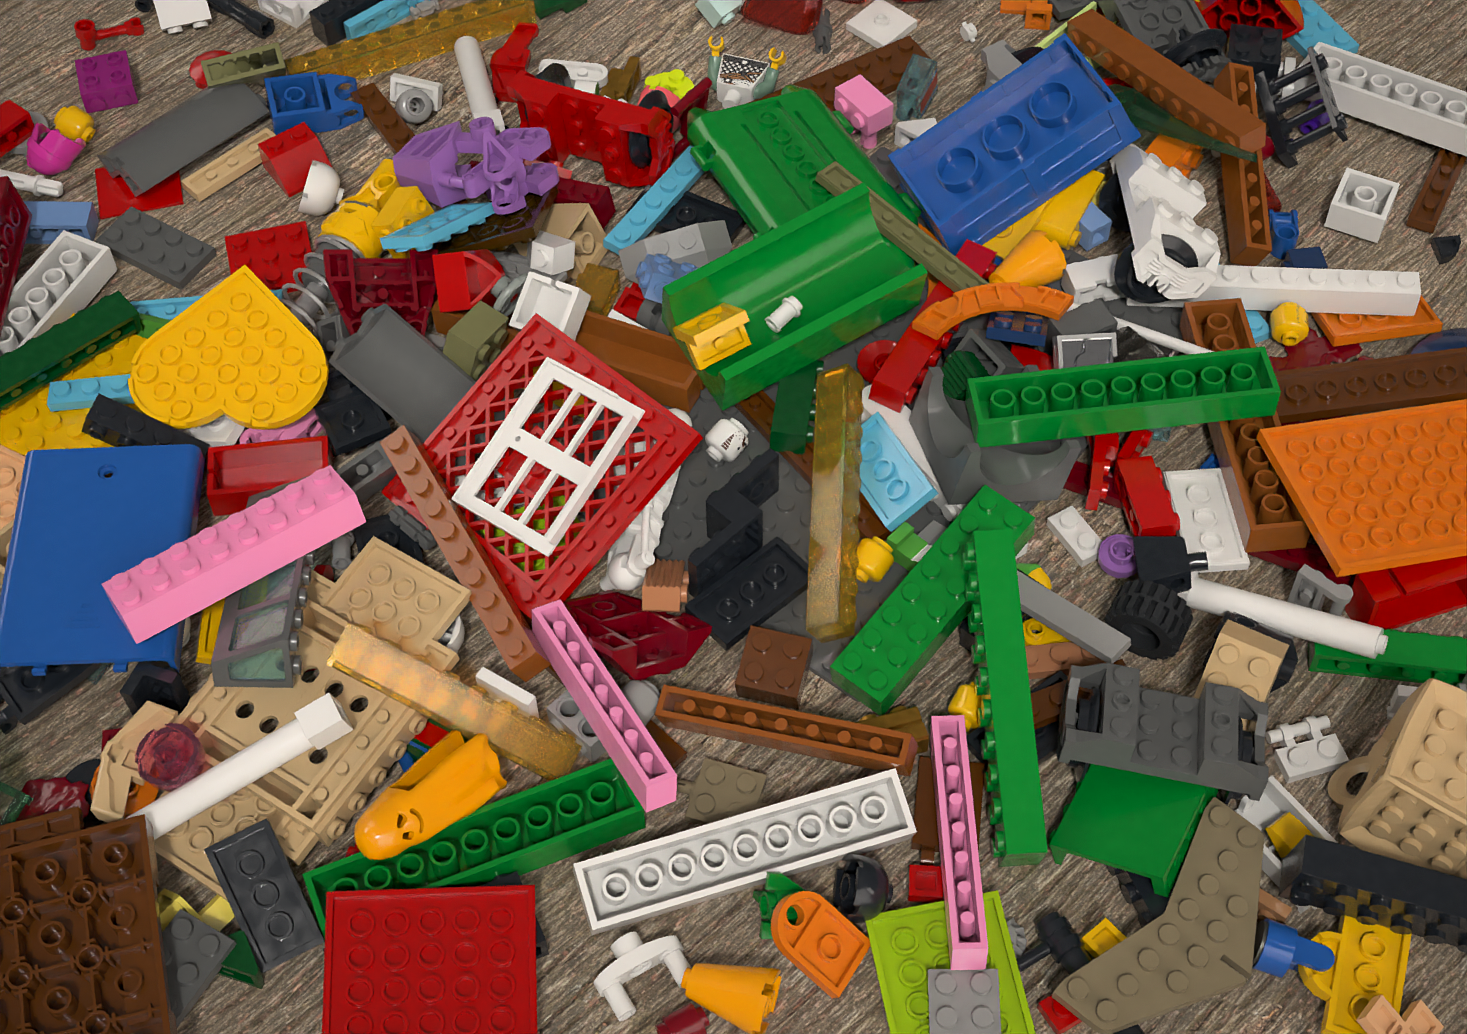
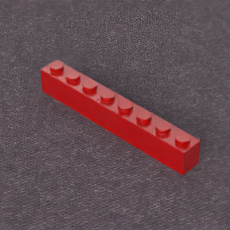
M966 239L955 256L985 281L986 279L989 280V276L998 267V265L994 264L997 252L969 239ZM939 280L914 319L937 301L942 302L952 297L955 292ZM963 321L951 327L938 340L912 329L911 322L874 377L868 399L898 413H901L906 403L911 405L918 392L917 386H922L928 368L930 366L936 367L942 354L940 352L941 349L947 350L953 338L952 332H958Z

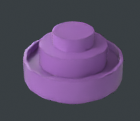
M1115 534L1107 537L1101 543L1098 551V563L1108 575L1116 578H1128L1137 573L1133 537L1125 534Z

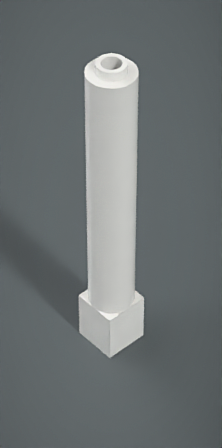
M463 36L455 42L454 51L473 120L479 117L492 118L496 134L499 135L500 132L505 130L501 111L496 104L479 43L474 37Z
M1198 571L1191 572L1192 588L1189 591L1177 594L1187 602L1186 605L1190 608L1222 617L1225 616L1227 611L1236 612L1291 636L1375 659L1378 654H1384L1388 642V636L1383 635L1384 628L1198 577Z
M327 693L294 713L296 719L127 818L145 814L153 826L155 840L315 746L320 750L354 729L341 703L330 693Z

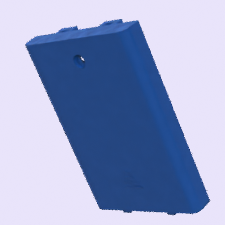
M191 444L47 449L31 450L26 453L0 593V671L1 667L33 666L31 672L33 676H46L47 665L114 662V673L128 671V662L166 661L171 668L179 673L185 619L136 644L114 610L102 583L110 580L116 574L123 573L139 565L143 560L168 550L172 545L196 535L205 464L199 447ZM108 473H112V474H113V475H112L111 477H109V478H106V477H105V475L108 474Z

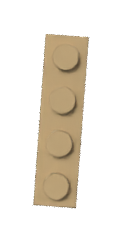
M268 128L263 129L181 181L183 189L198 202L204 200L261 164L262 160L257 144L276 134Z

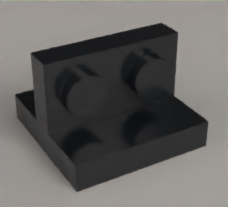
M357 390L314 407L315 414L325 435H328L333 457L348 453L351 450L387 437L392 433L391 427L379 405L362 390Z
M139 661L120 690V694L132 715L147 700L178 711V714H180L191 698L189 691L181 680V675L171 668L166 661Z

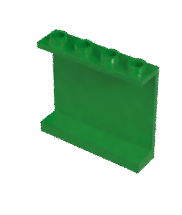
M1089 763V769L1083 781L1077 783L1076 794L1071 804L1068 803L1064 808L1062 821L1058 829H1054L1050 835L1049 848H1051L1056 864L1061 865L1067 853L1142 875L1151 878L1155 894L1168 897L1183 866L1204 809L1216 797L1218 788Z

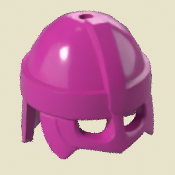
M36 123L32 135L27 141V165L40 174H58L71 167L74 159L85 148L86 142L81 138L73 141L61 134L58 129L50 130L44 124ZM42 133H47L45 138L40 137Z

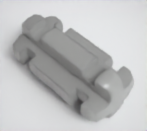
M424 0L415 4V8L411 6L409 12L411 17L418 21V17L424 18L433 14L434 10L439 11L440 5L438 0Z

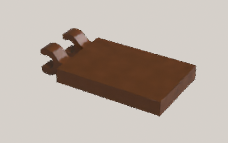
M920 757L914 812V825L917 832L912 837L911 849L921 850L920 865L933 866L935 852H940L932 760L929 757ZM969 762L979 851L985 764Z

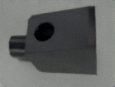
M1181 536L1133 537L1138 580L1153 581L1156 584L1166 586V588L1176 593H1181L1192 588L1191 572L1208 570L1206 551L1187 554L1185 539Z

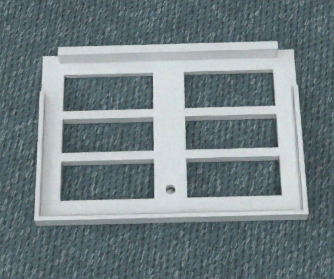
M547 357L451 499L461 507L545 556L550 557L637 426L645 410ZM553 380H556L573 389V391L541 439L521 428ZM582 394L597 403L566 450L562 452L548 443ZM604 407L623 418L589 467L573 458L572 455ZM508 447L528 458L496 506L493 507L477 498L476 495ZM535 462L550 469L551 472L517 521L503 513V510ZM560 475L578 486L543 536L527 527L526 524Z

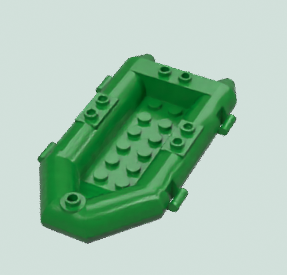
M790 84L782 89L779 96L714 112L695 107L687 114V138L692 146L690 154L703 171L710 170L727 193L730 202L755 234L753 240L834 198L835 196L815 181L817 173L834 161L843 166L861 182H864L866 186L918 226L917 217L921 215V210L907 193L898 194L850 135L854 127L841 111L831 112L819 95L811 89ZM881 234L891 252L902 264L910 269L915 267L916 261Z

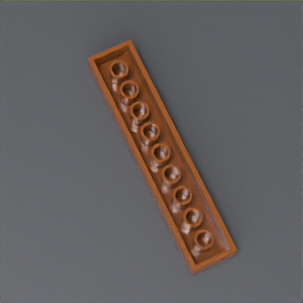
M1241 298L1184 302L1179 324L1183 341L1215 352L1256 347ZM1277 410L1275 415L1207 423L1244 551L1248 553L1306 548L1311 532L1256 438L1259 429L1281 426Z

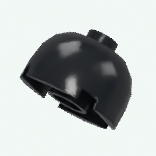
M848 853L841 860L847 861L844 870L837 869L835 875L833 906L835 908L840 906V913L851 923H865V921L871 920L882 913L886 903L889 904L891 902L893 886L889 883L885 869L875 859Z

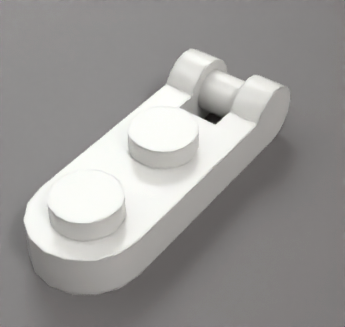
M543 59L540 62L539 72L537 73L539 74L552 63H559L566 67L570 76L571 87L575 86L577 79L598 82L599 88L604 87L608 82L607 68L598 63Z

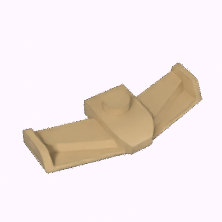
M147 700L112 740L107 741L100 754L101 762L90 808L97 819L107 823L123 820L131 782L144 786L157 760L158 753L148 748L178 717V711Z

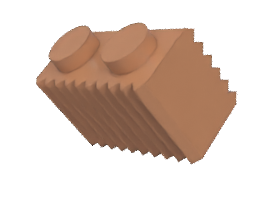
M657 558L653 565L646 568L642 586V611L680 613L681 603H687L689 589L688 571H685V562L683 560L678 562L675 559L672 562L670 559L668 561L665 559L660 561Z

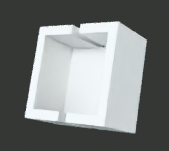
M529 271L509 326L521 331L537 313L575 341L592 296L578 287L560 281L556 282L551 278Z

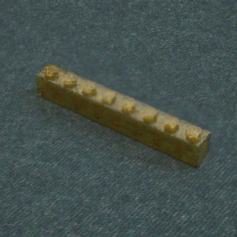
M347 623L326 662L327 665L451 730L460 731L461 735L468 739H472L478 733L487 735L488 744L495 753L548 781L568 775L582 747L575 743L576 739L572 735L564 731L556 733L547 728V723L535 716H529L528 718L518 713V708L512 703L501 700L499 703L488 697L489 692L476 685L469 687L461 683L458 675L448 670L441 672L431 667V662L423 656L414 654L412 657L401 651L402 647L398 643L390 639L382 641L372 636L373 632L362 624L355 623L353 626Z

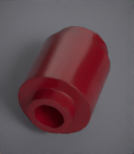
M689 1003L662 1017V1022L655 1025L657 1034H707L705 1027L709 1026L710 1023L701 1006L695 1008L692 1003Z

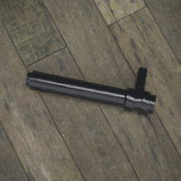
M1057 911L1048 914L1036 925V929L1039 932L1038 938L1042 943L1016 958L1019 971L1022 972L1046 956L1051 955L1057 964H1062L1069 976L1091 962L1092 959L1083 948L1085 946L1083 940L1077 933L1071 931L1072 925L1065 916L1061 917ZM1137 1024L1112 1034L1145 1033Z

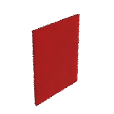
M105 167L95 169L100 220L121 216L130 207L144 212L184 204L179 170L135 197L120 174L112 178Z

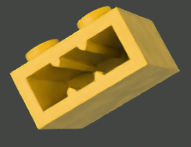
M417 186L396 187L371 224V227L380 240V238L435 211ZM387 249L392 258H406L409 250L395 252V249Z

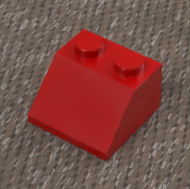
M305 122L257 144L263 167L289 198L304 191L312 160L332 167L317 136Z

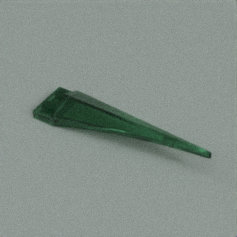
M1118 84L1108 85L1137 129L1257 163V154L1220 141L1191 127L1161 109L1137 90Z

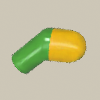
M1016 563L1017 569L1051 590V580L1040 565Z

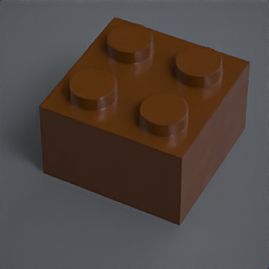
M750 625L735 681L737 696L799 710L814 652L812 639Z

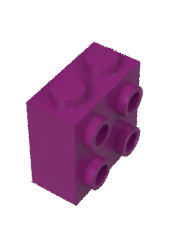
M126 50L75 60L80 95L86 113L138 103L133 71Z

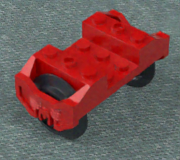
M559 63L548 65L536 76L519 70L506 86L508 96L517 101L521 119L520 128L541 127L549 131L551 146L539 155L541 162L548 163V160L563 163L570 154L597 161L603 164L606 181L626 187L653 186L671 166L675 148V140L672 138L674 136L672 133L673 114L671 113L667 97L662 91L652 90L645 95L638 106L571 88L569 73L566 67Z

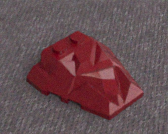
M324 249L325 281L342 315L349 335L357 333L363 323L361 317L369 308L373 307L375 309L386 303L424 336L436 290L432 255H437L438 249L420 252L416 251V249H410L406 258H353L352 249Z

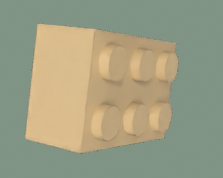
M1228 619L1218 635L1194 698H1200L1205 683L1209 682L1239 688L1257 701L1266 703L1289 645ZM1242 719L1243 730L1248 731L1250 720Z

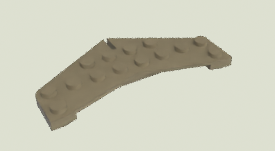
M1214 797L1204 809L1164 914L1066 977L1055 989L1052 998L1097 1033L1112 1034L1244 986L1247 979L1249 980L1252 975L1264 848V836L1260 829Z

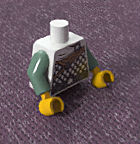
M721 36L720 45L713 46V37H709L708 44L712 51V56H709L707 76L712 81L711 87L717 92V100L722 102L724 109L746 104L773 92L780 72L778 67L785 64L787 59L783 50L781 56L778 59H774L777 50L775 47L770 49L768 54L772 61L770 67V63L725 53H723L722 57H719L720 52L725 47L724 40Z

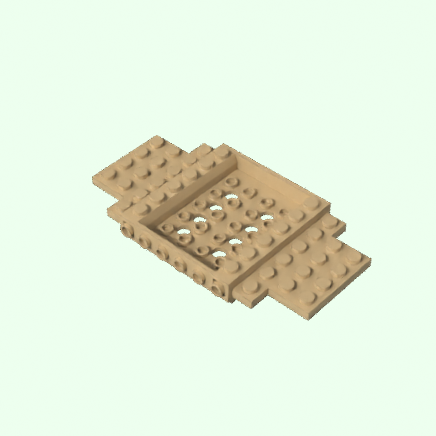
M374 536L335 583L311 570L310 586L305 585L308 593L307 606L301 607L304 614L303 628L297 629L299 631V650L296 651V655L302 656L301 675L295 676L294 687H214L213 674L211 673L208 681L198 693H195L189 699L188 705L167 727L163 734L168 743L157 755L153 769L157 775L170 784L159 798L269 735L270 733H263L261 731L262 724L266 720L277 719L278 726L275 728L277 730L296 719L294 714L296 711L324 696L328 687L334 683H341L344 687L342 693L335 698L341 703L354 730L322 748L328 752L327 758L322 763L314 764L310 761L311 754L317 750L314 746L155 839L156 855L228 902L204 851L205 848L266 818L269 819L287 859L298 866L318 841L329 847L334 840L343 834L346 824L352 816L364 807L366 799L373 789L382 784L386 778L387 771L394 762L403 757L407 744L415 735L423 731L428 718L445 702L448 691L443 680L460 658L456 652L438 643V640L470 601L469 597L472 593L469 589ZM284 588L282 592L274 598L290 593L291 588ZM288 602L268 608L258 620L252 623L247 634L236 645V649L281 635ZM275 648L233 662L230 677L233 679H285V669L278 666V661L283 656L282 649ZM314 668L319 670V675L313 682L306 683L302 681V676L308 669ZM358 698H366L368 700V706L365 710L361 712H353L351 710L354 700ZM242 705H254V711L249 717L239 718L237 716L238 709Z

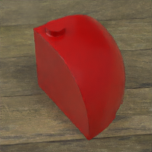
M1200 0L1197 6L1209 28L1222 29L1226 33L1227 38L1231 23L1283 29L1282 39L1288 38L1304 29L1303 13L1298 0Z

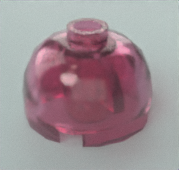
M177 723L164 724L165 728H161L158 731L153 729L148 732L139 743L135 753V762L138 764L140 777L160 791L171 792L200 775L205 765V749L199 738L192 730L183 724Z

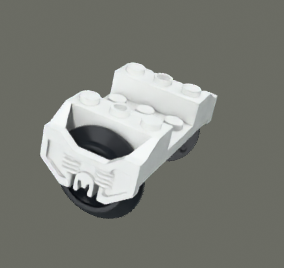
M1131 143L1116 153L1110 160L1113 175L1106 181L1099 195V209L1112 220L1111 226L1120 231L1130 232L1133 238V242L1120 253L1114 266L1116 285L1126 297L1147 304L1161 303L1171 299L1198 298L1218 279L1216 272L1221 255L1217 235L1208 228L1203 229L1196 225L1193 220L1207 205L1204 195L1205 190L1198 181L1189 180L1176 167H1168L1155 154H1148Z

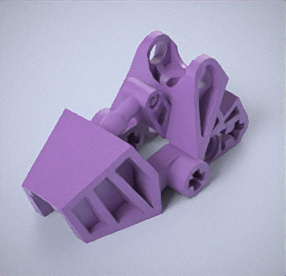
M479 117L469 123L470 133L462 132L460 121L417 134L393 157L394 172L402 187L417 186L426 200L441 208L466 198H476L486 191L487 198L492 200L494 213L510 214L526 207L524 196L527 193L531 192L542 196L559 182V174L555 164L532 163L531 166H524L523 159L533 161L550 148L551 139L549 131L541 127L509 128L497 135L493 119L490 117ZM458 153L483 154V161L471 168V164L455 165L458 161ZM511 203L508 206L499 207L501 204Z

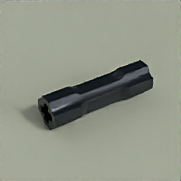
M208 0L209 7L223 15H228L244 25L248 31L259 38L266 39L269 35L273 34L275 29L274 19L261 11L254 10L239 0Z

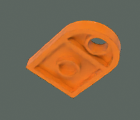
M801 891L791 893L782 898L773 911L771 933L778 950L831 998H839L869 950V938L825 898L815 892ZM790 906L797 912L798 918L795 925L790 924L787 919V910Z

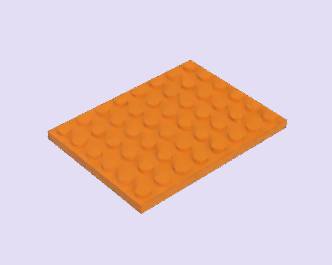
M1467 399L1259 429L1256 437L1336 577L1467 556Z

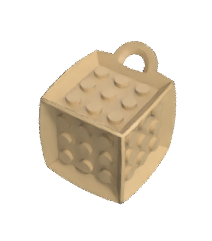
M1435 678L1428 679L1401 705L1368 756L1352 759L1334 772L1328 783V793L1333 803L1342 810L1338 824L1340 835L1360 850L1467 879V691ZM1368 772L1356 796L1349 794L1346 789L1348 781L1358 773Z

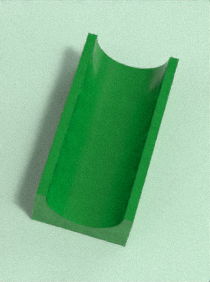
M864 182L663 287L661 320L722 411L919 305L928 271L922 263L911 269L906 267L891 252L875 223L870 206V190ZM794 296L802 304L801 315L793 317L778 333L774 332L768 327L765 319L782 305V300L785 297ZM723 302L746 310L750 321L745 323L744 327L751 345L702 370L696 369L686 343L676 338L673 328Z

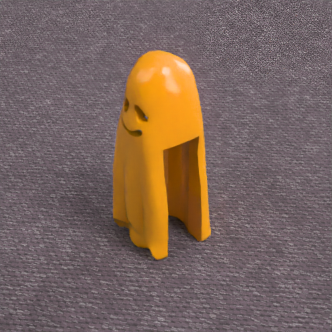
M452 730L421 756L396 782L387 787L361 815L355 825L354 839L361 853L370 860H384L396 856L409 847L428 840L449 825L474 813L500 790L505 789L507 781L500 773V762L497 754L488 744L487 735L478 733L465 743L461 732Z

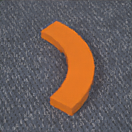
M1017 282L974 286L953 293L952 297L930 305L912 321V329L938 340L951 327L968 318L997 311H1024L1040 314L1059 321L1073 304L1074 296L1038 285V288L1020 286V283Z

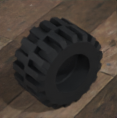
M1139 579L1133 582L1127 581L1124 585H1121L1104 620L1107 625L1131 638V646L1127 651L1143 658L1165 660L1168 657L1175 656L1179 651L1193 620V615H1191V608L1186 605L1187 602L1182 597H1179L1178 593L1166 588L1162 584Z

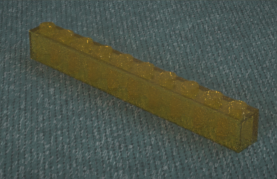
M477 0L285 59L287 75L317 72V75L336 74L356 78V81L453 51L455 42L463 36L474 37L479 43L513 32L519 22L536 24L534 1Z
M848 363L817 373L806 631L821 643L855 635V622L857 620L855 605L856 594L858 593L856 574L859 565L857 543L860 538L858 515L861 511L859 489L861 488L860 464L862 462V454L860 448L861 438L863 437L861 417L864 412L862 403L864 380L861 374L857 373Z

